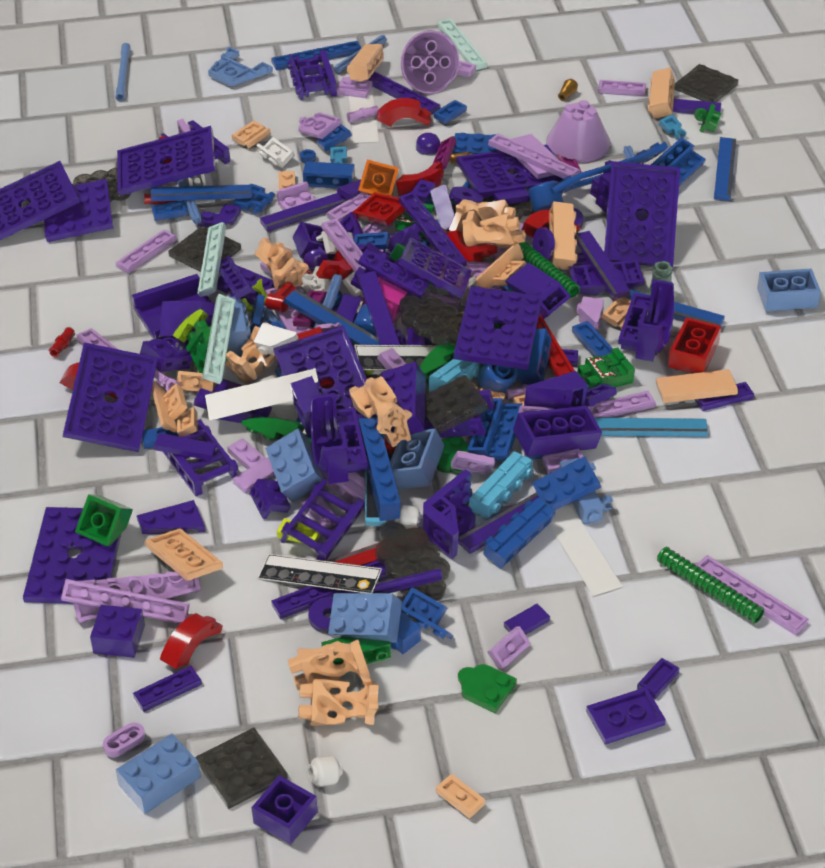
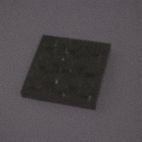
M698 64L675 83L674 90L701 101L718 102L738 85L739 79Z
M202 225L168 251L169 257L201 272L208 228ZM225 236L221 259L235 255L241 250V244Z
M466 375L458 377L454 381L425 394V418L433 429L436 428L438 434L489 409L487 402Z
M255 727L195 757L199 762L200 769L228 809L267 790L279 775L288 779V773Z

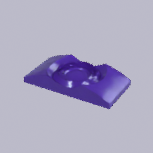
M638 260L611 262L630 290H635L645 285ZM590 264L569 266L571 279L580 286L579 293L596 296L602 292H608Z

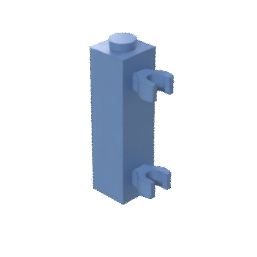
M578 458L559 462V469L578 460ZM589 463L592 470H596L594 463ZM595 491L572 502L583 524L602 520L603 510L610 511L613 508L610 504L613 502L611 495H604L599 499Z

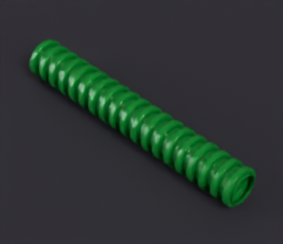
M527 242L519 243L524 261L558 281L571 298H574L579 293L580 286Z
M666 546L659 552L657 556L658 563H662L665 567L667 566L669 570L682 576L683 579H688V582L698 586L701 590L703 589L710 596H714V599H719V602L729 606L732 610L735 609L736 613H740L743 617L746 616V619L751 620L754 624L762 618L764 607H759V604L754 603L751 599L748 600V597L743 596L742 593H738L735 589L732 590L731 586H727L726 583H722L715 576L706 573L704 569L701 570L699 566L691 563L690 560H686L685 557H680L679 553H675Z

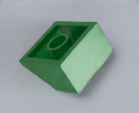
M88 494L75 532L103 545L111 546L127 528L133 509L101 495Z

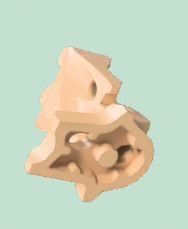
M463 199L459 205H456V214L449 231L458 230L463 232L462 220H466L468 211H475L479 220H486L508 214L510 219L518 217H515V208L508 207L505 200L476 203Z
M468 211L466 220H462L463 237L467 247L488 243L499 248L509 249L513 244L525 242L526 239L524 230L516 231L520 230L519 219H510L508 214L480 221L475 211Z
M262 238L258 249L255 251V255L266 264L272 275L275 289L278 291L287 282L293 283L295 287L302 286L304 284L302 277L308 270V265L298 262L297 259L293 258L291 249L284 247L283 243L277 242L273 244L270 243L268 238Z
M257 326L254 327L250 339L241 348L243 351L242 357L237 356L232 351L226 354L228 361L225 365L234 375L246 383L255 381L257 375H261L265 368L271 366L276 359L275 355H265L257 350L254 343L260 330ZM252 357L257 358L256 362L254 363L248 362V360Z
M382 376L376 379L371 377L366 380L364 386L360 388L354 386L349 389L354 408L368 419L373 414L377 415V431L380 434H385L388 443L392 447H395L401 440H411L407 420L412 416V413L408 410H403L396 404L397 398ZM392 426L395 427V431H394V432H391V427H392Z
M358 640L352 643L337 641L316 649L299 648L297 649L298 656L287 660L292 674L304 671L303 674L293 677L297 690H299L301 684H312L314 679L341 681V676L349 671L359 674L364 686L373 684ZM336 658L344 660L340 665L333 663Z
M314 679L312 684H301L299 698H311L310 705H299L298 718L310 720L309 725L344 724L345 718L351 717L363 718L364 723L374 725V716L378 710L379 685L372 681V685H365L358 692H346L350 682ZM339 688L341 692L339 694H331L330 689ZM343 702H350L353 709L347 710L342 706ZM328 711L336 712L337 716L335 718L328 717Z

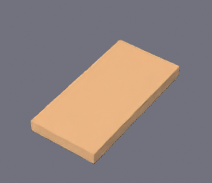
M729 369L656 378V385L663 403L738 394V388Z
M181 528L145 540V545L149 550L187 581L223 569V562Z

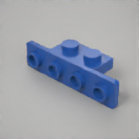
M411 587L402 603L401 612L410 619L411 617L417 619L416 624L427 630L428 626L433 628V633L442 639L445 636L450 639L453 638L451 633L438 626L448 608Z

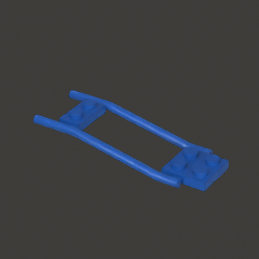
M657 142L646 151L644 149L637 153L636 156L618 162L644 164L657 157L668 146L666 142L661 144ZM611 164L578 173L573 177L569 175L562 179L558 185L551 188V192L556 194L561 191L564 194L569 190L592 184V179L598 178L602 175L601 173L611 170Z

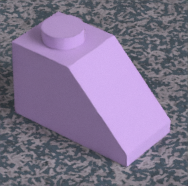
M583 296L582 302L577 305L576 313L579 314V322L588 321L598 332L603 314L604 299Z

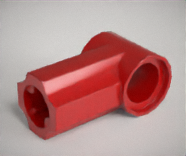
M287 282L275 294L269 293L265 301L266 308L284 313L288 308L285 298L297 288L293 283Z

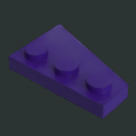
M194 500L136 515L142 534H165L180 528L188 533V530L206 532Z

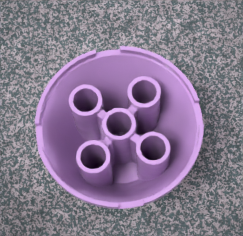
M427 30L416 34L408 41L401 56V70L404 79L413 89L422 93L431 94L444 90L454 80L459 68V53L456 45L446 34L439 31Z
M586 100L565 105L564 111L546 139V144L556 157L559 154L562 158L576 159L577 163L592 162L604 157L611 144L597 110Z

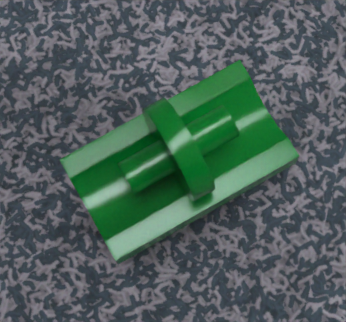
M711 104L708 112L703 108H698L695 111V119L700 122L702 121L699 131L703 133L705 129L712 132L715 131L722 114L714 110L716 105Z

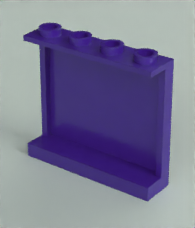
M198 274L131 295L133 309L153 339L159 340L164 338L159 337L162 301L211 302L207 295L203 297L198 295L200 281Z

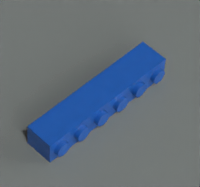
M378 417L360 418L358 422L368 461L367 472L379 520L400 519L401 502L383 435L377 431Z

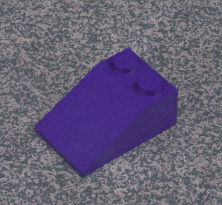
M301 221L292 238L298 254L303 260L306 253L310 250L317 249L318 247L325 250L324 242L316 240V237L324 231L321 226ZM329 254L330 259H333L335 254Z
M162 301L159 337L177 339L173 336L177 328L186 318L199 309L209 315L206 323L208 327L211 326L215 303L205 301Z

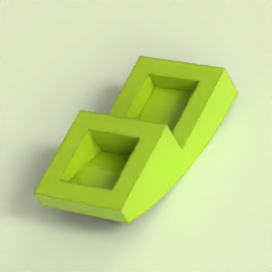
M199 309L181 323L173 336L185 343L187 340L186 336L193 330L194 324L197 321H206L209 315Z

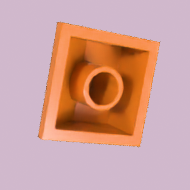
M367 159L358 191L371 195L377 192L392 196L399 175V168Z

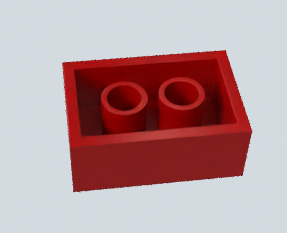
M686 317L670 349L668 367L692 374L706 372L719 344L721 326Z

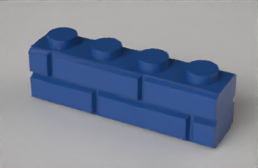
M536 498L533 502L528 501L520 514L516 512L508 525L503 524L495 537L490 536L485 541L483 554L487 559L493 561V564L499 569H502L553 521L555 510L546 505L540 498Z

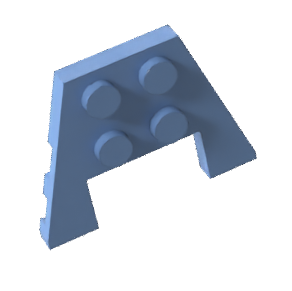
M229 46L226 49V53L221 55V59L216 61L208 70L210 77L226 85L234 86L272 73L273 66L261 62L255 67L249 68L234 61V59L240 56L239 50Z

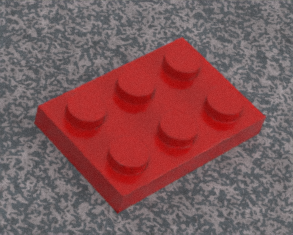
M374 192L353 213L359 219L388 226L400 214L404 213L405 209L398 201V197Z

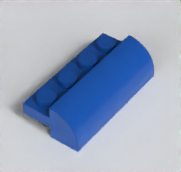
M681 137L651 165L680 168V186L705 163L706 159L693 151L695 145Z
M493 398L495 403L494 409L483 410L481 416L486 435L472 436L468 453L492 457L494 461H505L511 453L516 436L513 427L519 408L523 404H504L503 398Z

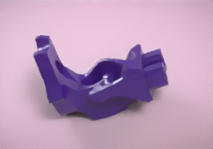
M412 224L410 227L393 233L389 240L388 249H384L383 252L371 242L366 245L360 244L357 246L362 253L369 249L395 263L396 261L390 255L396 244L406 246L410 237L420 241L421 237L419 234L422 230L417 224Z

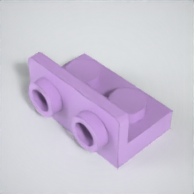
M307 182L277 190V201L282 210L316 200L309 192Z

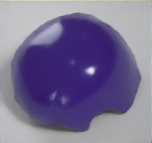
M423 133L416 140V150L421 154H435L440 146V139L433 133Z
M321 247L310 250L304 257V263L308 265V269L313 271L316 266L321 265L323 260L330 261L329 254H326V251Z

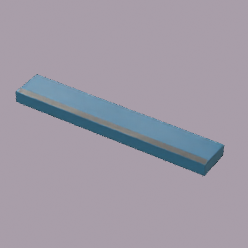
M594 418L602 431L601 436L707 437L708 435L706 419Z

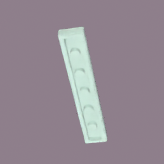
M451 18L437 22L438 28L456 45L458 53L467 63L475 64L476 70L487 68V62Z
M224 222L208 228L198 287V295L200 297L214 293L217 289L226 231Z
M218 294L216 297L202 376L203 379L218 384L221 383L223 378L236 301L221 294Z

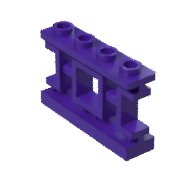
M319 50L320 55L317 56L316 53L314 58L300 60L299 56H296L294 59L293 54L289 55L290 60L287 61L288 70H290L293 86H295L296 95H299L300 100H303V95L309 97V92L324 91L325 95H328V92H330L331 97L337 96V84L326 50Z
M366 249L358 261V264L366 269L359 267L350 284L361 290L358 274L376 271L377 277L384 278L408 292L401 313L408 317L412 316L414 311L421 305V301L415 298L414 295L421 299L429 283L411 272L405 271L400 266L375 252Z

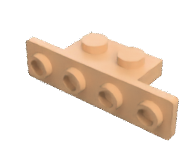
M519 243L513 244L475 279L478 287L490 289L493 285L508 286L505 281L526 265L525 261H521L524 256Z
M153 381L152 394L157 414L159 415L160 425L165 430H171L175 433L177 431L175 420L187 408L182 387L175 383L167 392L164 387Z

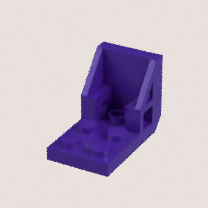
M466 469L423 503V536L451 560L458 554L459 531L456 509L460 505L466 504L471 496V473Z

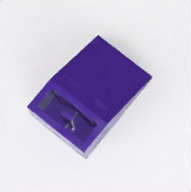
M527 263L505 281L513 292L542 296L539 316L542 315L543 319L571 298L558 281L530 263Z
M576 371L528 385L526 386L524 406L554 409L584 406L588 384Z

